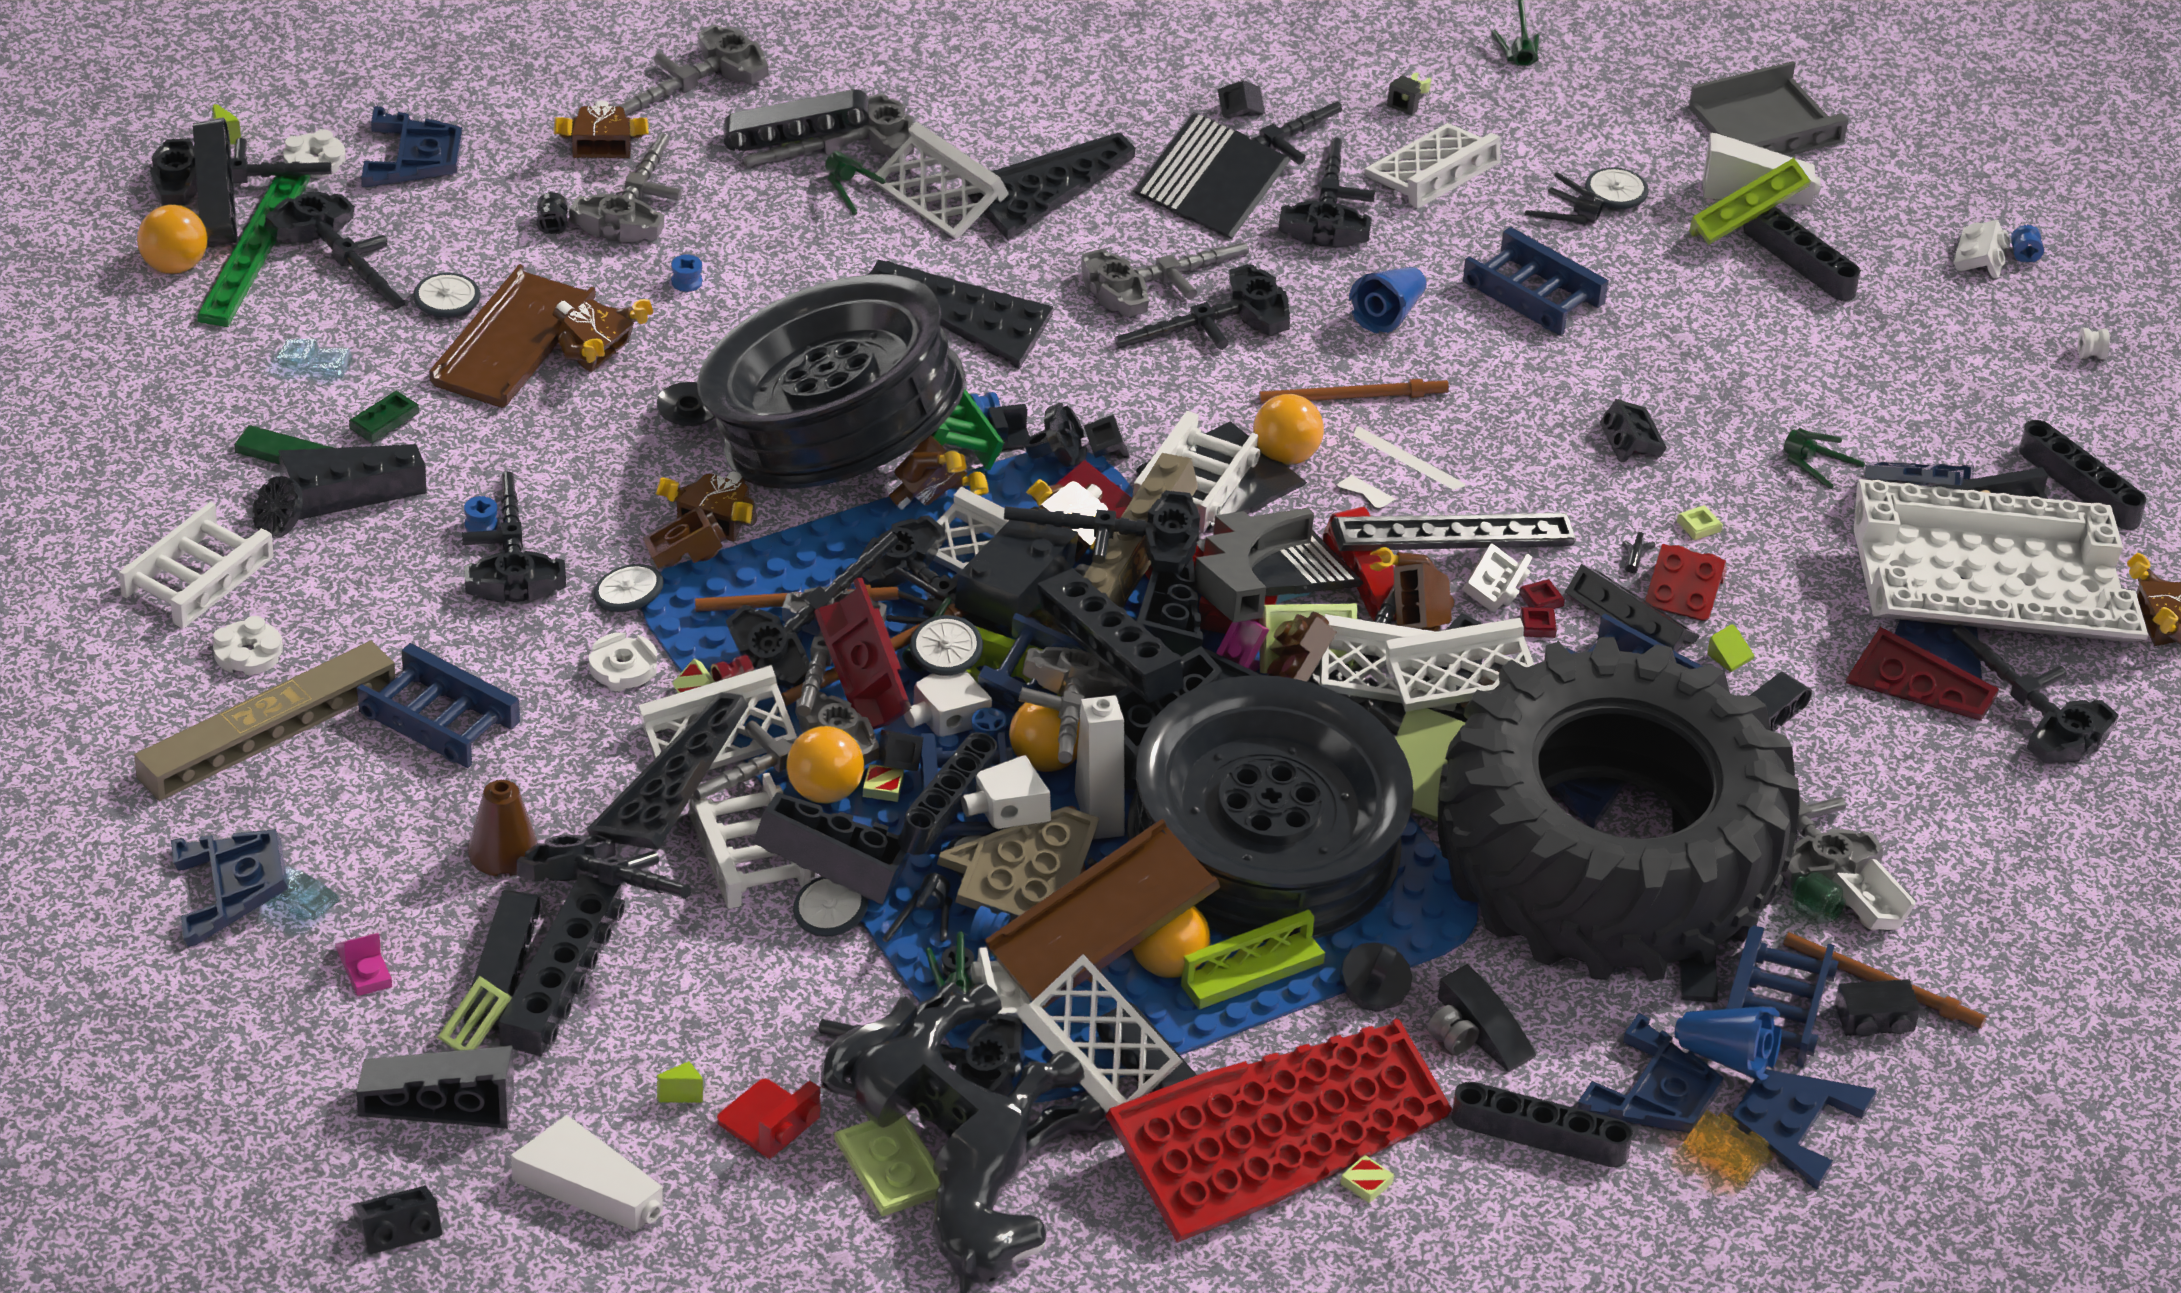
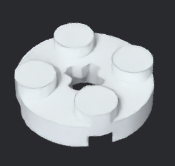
M322 129L315 133L291 136L285 141L283 151L285 163H292V161H300L301 163L331 162L332 174L339 171V166L345 163V147L340 140L333 137V133L329 130ZM332 174L310 175V178H322Z
M250 616L245 621L232 623L214 632V659L222 669L232 673L233 670L243 671L244 675L265 672L277 664L279 661L278 657L283 651L280 633L273 626L266 624L265 620L259 616ZM253 645L254 649L249 650L248 648H243L242 646Z
M612 633L601 637L593 644L592 652L589 654V671L595 680L606 685L611 691L619 692L625 688L637 687L656 676L657 650L653 643L643 636L637 635L636 640L626 638V633ZM622 659L627 662H618L617 660Z

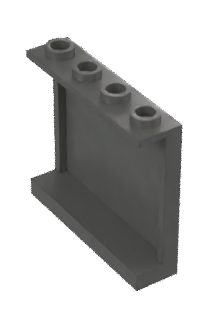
M1794 61L1692 85L1688 107L1710 133H1717L1786 156L1843 143L1849 120L1843 113L1828 116L1793 79L1796 64Z

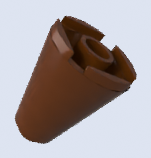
M500 779L490 782L483 790L467 850L470 863L478 871L497 877L498 874L507 873L510 876L517 875L516 861L520 856L524 857L525 852L536 845L538 840L518 786L511 781Z

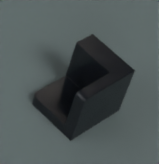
M1241 80L1217 89L1223 118L1229 119L1247 112L1256 115L1265 114L1260 86Z
M1026 404L991 407L988 409V421L1004 442L1002 451L1024 448V443L1030 438L1027 430L1028 409Z
M1114 414L1083 425L1095 458L1120 449L1124 458L1130 456Z
M881 729L879 759L876 760V764L918 772L924 737Z

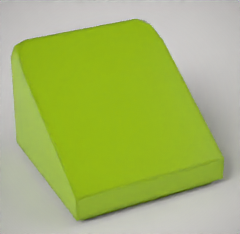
M214 104L212 107L213 119L225 118L229 130L230 144H235V140L241 138L239 119L220 105Z
M1733 624L1715 633L1709 639L1707 655L1729 672H1733L1755 657L1745 639Z
M690 1061L657 1075V1100L660 1103L703 1102V1078Z

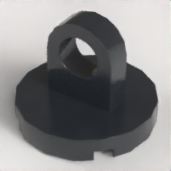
M1063 403L1049 406L1045 410L1044 415L1045 430L1027 439L1023 447L1031 459L1054 453L1059 462L1065 467L1072 468L1078 466L1086 459L1087 447L1086 445L1082 446L1081 439L1084 438L1083 427L1074 411L1068 406L1063 407Z
M1372 942L1362 943L1351 949L1341 965L1339 978L1341 985L1343 983L1346 989L1345 994L1352 1002L1363 1009L1374 1012L1385 1011L1387 1008L1396 1007L1403 1002L1411 989L1413 977L1410 965L1403 955L1397 951L1398 948L1387 943Z

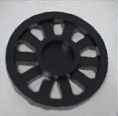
M276 476L270 478L268 483L263 484L258 491V499L253 504L252 512L254 517L252 519L256 529L260 530L262 528L270 532L272 538H281L288 534L296 525L302 511L303 494L300 485L295 480L285 476Z

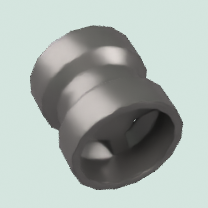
M1452 1005L1439 1009L1428 1024L1429 1034L1436 1040H1443L1445 1048L1454 1056L1469 1050L1479 1036L1478 1028L1471 1021H1464L1461 1012Z

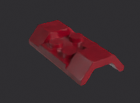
M856 578L853 581L856 588L840 602L820 607L814 613L847 701L852 703L851 707L862 717L868 718L873 730L890 725L912 708L898 674L901 666L879 608L873 607L863 578Z

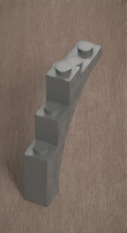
M1302 508L1257 516H1249L1244 511L1215 515L1213 535L1206 536L1204 557L1196 558L1195 590L1233 623L1263 618L1266 586L1256 577L1252 568L1264 558L1278 551L1311 543L1314 512L1309 508Z

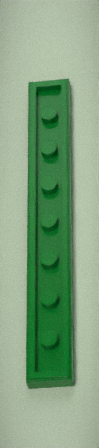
M310 175L274 177L197 314L199 323L229 327L276 242V239L264 228L266 215L270 211L272 212L275 206L286 198L295 199L301 195L310 181Z

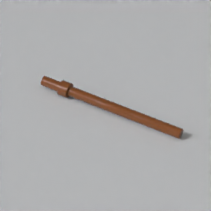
M1420 378L1409 379L1406 383L1259 391L1258 396L1260 404H1264L1269 399L1282 394L1299 395L1309 401L1410 395V398L1424 397V394L1448 393L1449 384L1448 380L1423 381Z
M865 585L873 601L898 600V587L871 588V585ZM788 593L695 598V611L736 610L743 605L752 606L753 608L783 607Z
M1790 932L1786 935L1783 943L1784 946L1821 961L1824 960L1827 949ZM1833 952L1832 960L1839 961L1838 969L1869 982L1901 980L1840 953ZM1912 984V989L1918 1003L1940 1011L1939 1015L1954 1021L1956 1018L1977 1028H1983L1987 1018L1986 1015L1962 1006V1001L1950 996L1944 998Z

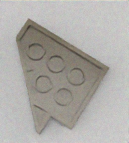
M1063 807L1051 812V821L1009 827L940 852L937 865L965 874L956 897V903L977 910L980 906L990 908L991 912L995 914L1000 912L1010 914V921H1013L1080 875L1100 818L1069 807Z

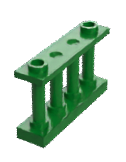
M964 389L961 400L952 414L931 434L942 446L947 444L972 450L983 467L991 470L996 458L999 457L1004 444L966 389Z

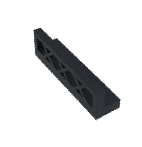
M2041 467L1963 480L1961 485L1938 484L1929 487L1975 490L1978 492L1988 490L1996 494L2006 493L2015 496H2035L2048 499L2044 493L2048 474Z
M1584 564L1580 565L1565 590V593L1599 615L1607 614L1664 646L1671 647L1676 652L1684 640L1694 644L1700 636L1602 572Z

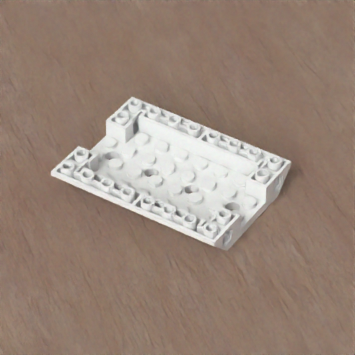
M1859 479L1856 494L1854 534L1873 617L1951 625L1962 624L1963 626L2120 642H2136L2147 639L2148 633L2136 591L2121 589L2116 565L2123 546L2111 505Z

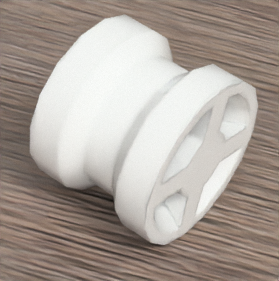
M2081 328L2078 336L2080 359L2096 356L2099 360H2106L2110 347L2108 329L2091 331L2089 328Z

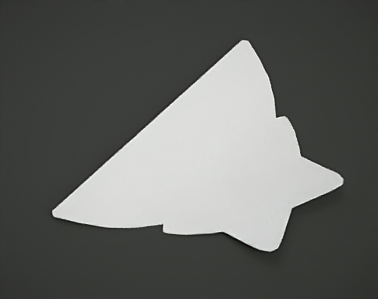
M1359 426L1356 427L1355 437L1453 490L1465 486V483L1371 432ZM1353 475L1337 484L1340 488L1364 494L1377 508L1384 507L1397 500Z

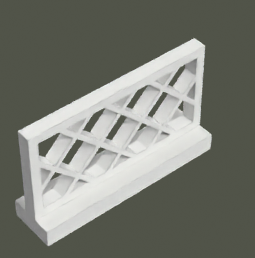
M917 121L908 129L911 134L908 140L876 173L885 179L890 173L900 171V181L880 184L872 180L878 187L954 239L960 238L995 199L1002 202L1009 194L999 176ZM913 148L920 151L919 160L906 162V156ZM941 165L940 174L926 176V166ZM920 168L919 178L906 180V170ZM957 178L962 180V188L947 190V180ZM941 182V192L926 194V184ZM921 187V195L914 197L906 196V188ZM981 192L985 195L978 203L968 204V194ZM962 196V206L947 208V198ZM941 200V210L927 211V202ZM962 214V220L955 228L948 225V216Z
M1446 123L1366 167L1365 175L1376 182L1408 195L1409 204L1419 209L1501 163L1500 136L1490 133L1481 138ZM1447 134H1449L1450 136H1452V138H1442V137H1444V136L1447 135ZM1426 147V148H1437V149H1422V148ZM1440 147H1458V148H1440ZM1437 158V159H1430V160H1419V159ZM1402 159H1416V160L1400 161V160H1402ZM1382 170H1386V171H1395V172H1381V171H1382ZM1398 170H1416V171H1398Z
M961 487L954 494V504L937 521L946 529L945 539H948L949 547L938 549V553L933 560L959 573L969 562L962 563L956 560L955 555L975 553L976 556L989 541L977 542L975 534L987 532L995 536L1009 521L1004 520L1005 508ZM955 517L967 522L969 525L953 529L949 528V524ZM971 535V544L953 546L952 538Z
M1325 614V618L1329 621L1328 625L1337 631V634L1320 660L1319 685L1340 694L1402 703L1394 677L1388 679L1379 670L1386 665V640L1432 633L1434 631ZM1329 649L1346 651L1347 654L1338 658ZM1362 654L1379 656L1381 659L1372 664ZM1354 659L1364 669L1355 674L1345 664ZM1453 664L1443 665V667H1447L1448 671ZM1337 669L1347 679L1343 682L1329 680L1328 674ZM1413 670L1404 673L1413 676L1412 674L1419 670ZM1427 673V676L1431 679L1428 683L1435 685L1440 680V678ZM1371 675L1380 685L1377 687L1368 686L1361 679ZM1448 682L1443 689L1450 692L1456 691V685ZM1414 688L1409 695L1410 698L1425 696L1427 692ZM1456 703L1431 708L1454 711Z
M1516 618L1386 640V666L1389 675L1392 674L1405 712L1470 701L1476 690L1491 693L1500 683L1499 672L1489 668L1494 662L1504 665L1512 659L1505 655L1520 653L1516 659L1512 660L1526 668L1534 665L1523 636L1524 627L1521 619ZM1486 658L1482 665L1472 662L1473 660ZM1453 664L1448 671L1437 667ZM1460 668L1474 673L1469 679L1456 675ZM1419 670L1414 676L1404 673ZM1427 673L1440 678L1435 685L1422 679ZM1482 676L1495 681L1493 685L1487 686L1477 682ZM1448 682L1461 687L1460 690L1451 692L1443 688ZM1414 688L1427 692L1422 697L1410 698L1409 695Z
M772 666L638 705L642 726L649 739L655 758L661 753V749L664 750L720 692L743 695L749 706L709 770L767 753L754 739L749 746L744 748L731 745L738 733L752 738L745 732V726H743L750 714L765 720L761 726L765 731L768 730L771 723L785 728L787 735L774 738L776 741L783 738L788 742L797 739L777 686ZM771 697L774 698L775 705L770 713L755 707L758 701ZM668 728L677 731L670 743L656 738L655 732Z
M1084 954L1030 1004L1025 1003L1015 1012L1053 1054L1060 1050L1068 1051L1079 1060L1084 1068L1085 1078L1079 1083L1100 1103L1106 1112H1108L1109 1108L1147 1095L1183 1062ZM1085 967L1093 975L1092 991H1073V977ZM1099 983H1100L1107 991H1098ZM1067 984L1066 990H1060ZM1053 996L1066 997L1065 1016H1049L1042 1006ZM1072 997H1092L1090 1017L1071 1016ZM1098 997H1113L1117 1001L1116 1017H1097ZM1123 1009H1124L1131 1017H1122V1016H1123ZM1056 1022H1064V1031ZM1071 1022L1090 1023L1089 1043L1073 1042L1070 1039ZM1096 1023H1116L1115 1043H1095ZM1122 1023L1138 1024L1141 1027V1044L1121 1043ZM1147 1035L1156 1044H1147ZM1080 1049H1089L1088 1057ZM1095 1049H1114L1113 1069H1098L1094 1065ZM1121 1049L1140 1050L1139 1070L1120 1069ZM1146 1050H1162L1170 1058L1159 1070H1145ZM1104 1075H1113V1083ZM1119 1075L1139 1076L1138 1090L1126 1100L1118 1091ZM1145 1076H1152L1145 1082Z

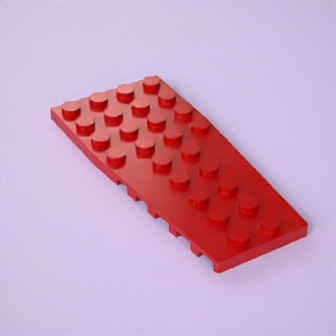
M1393 1019L1386 1026L1375 1029L1373 1025L1361 1028L1359 1033L1342 1038L1340 1034L1329 1037L1327 1042L1315 1046H1310L1308 1043L1297 1046L1293 1052L1279 1055L1276 1052L1265 1055L1261 1061L1247 1064L1244 1061L1202 1073L1109 1108L1105 1116L1175 1241L1178 1243L1272 1206L1354 1165L1364 1155L1370 1157L1448 1117L1452 1107L1401 1021Z

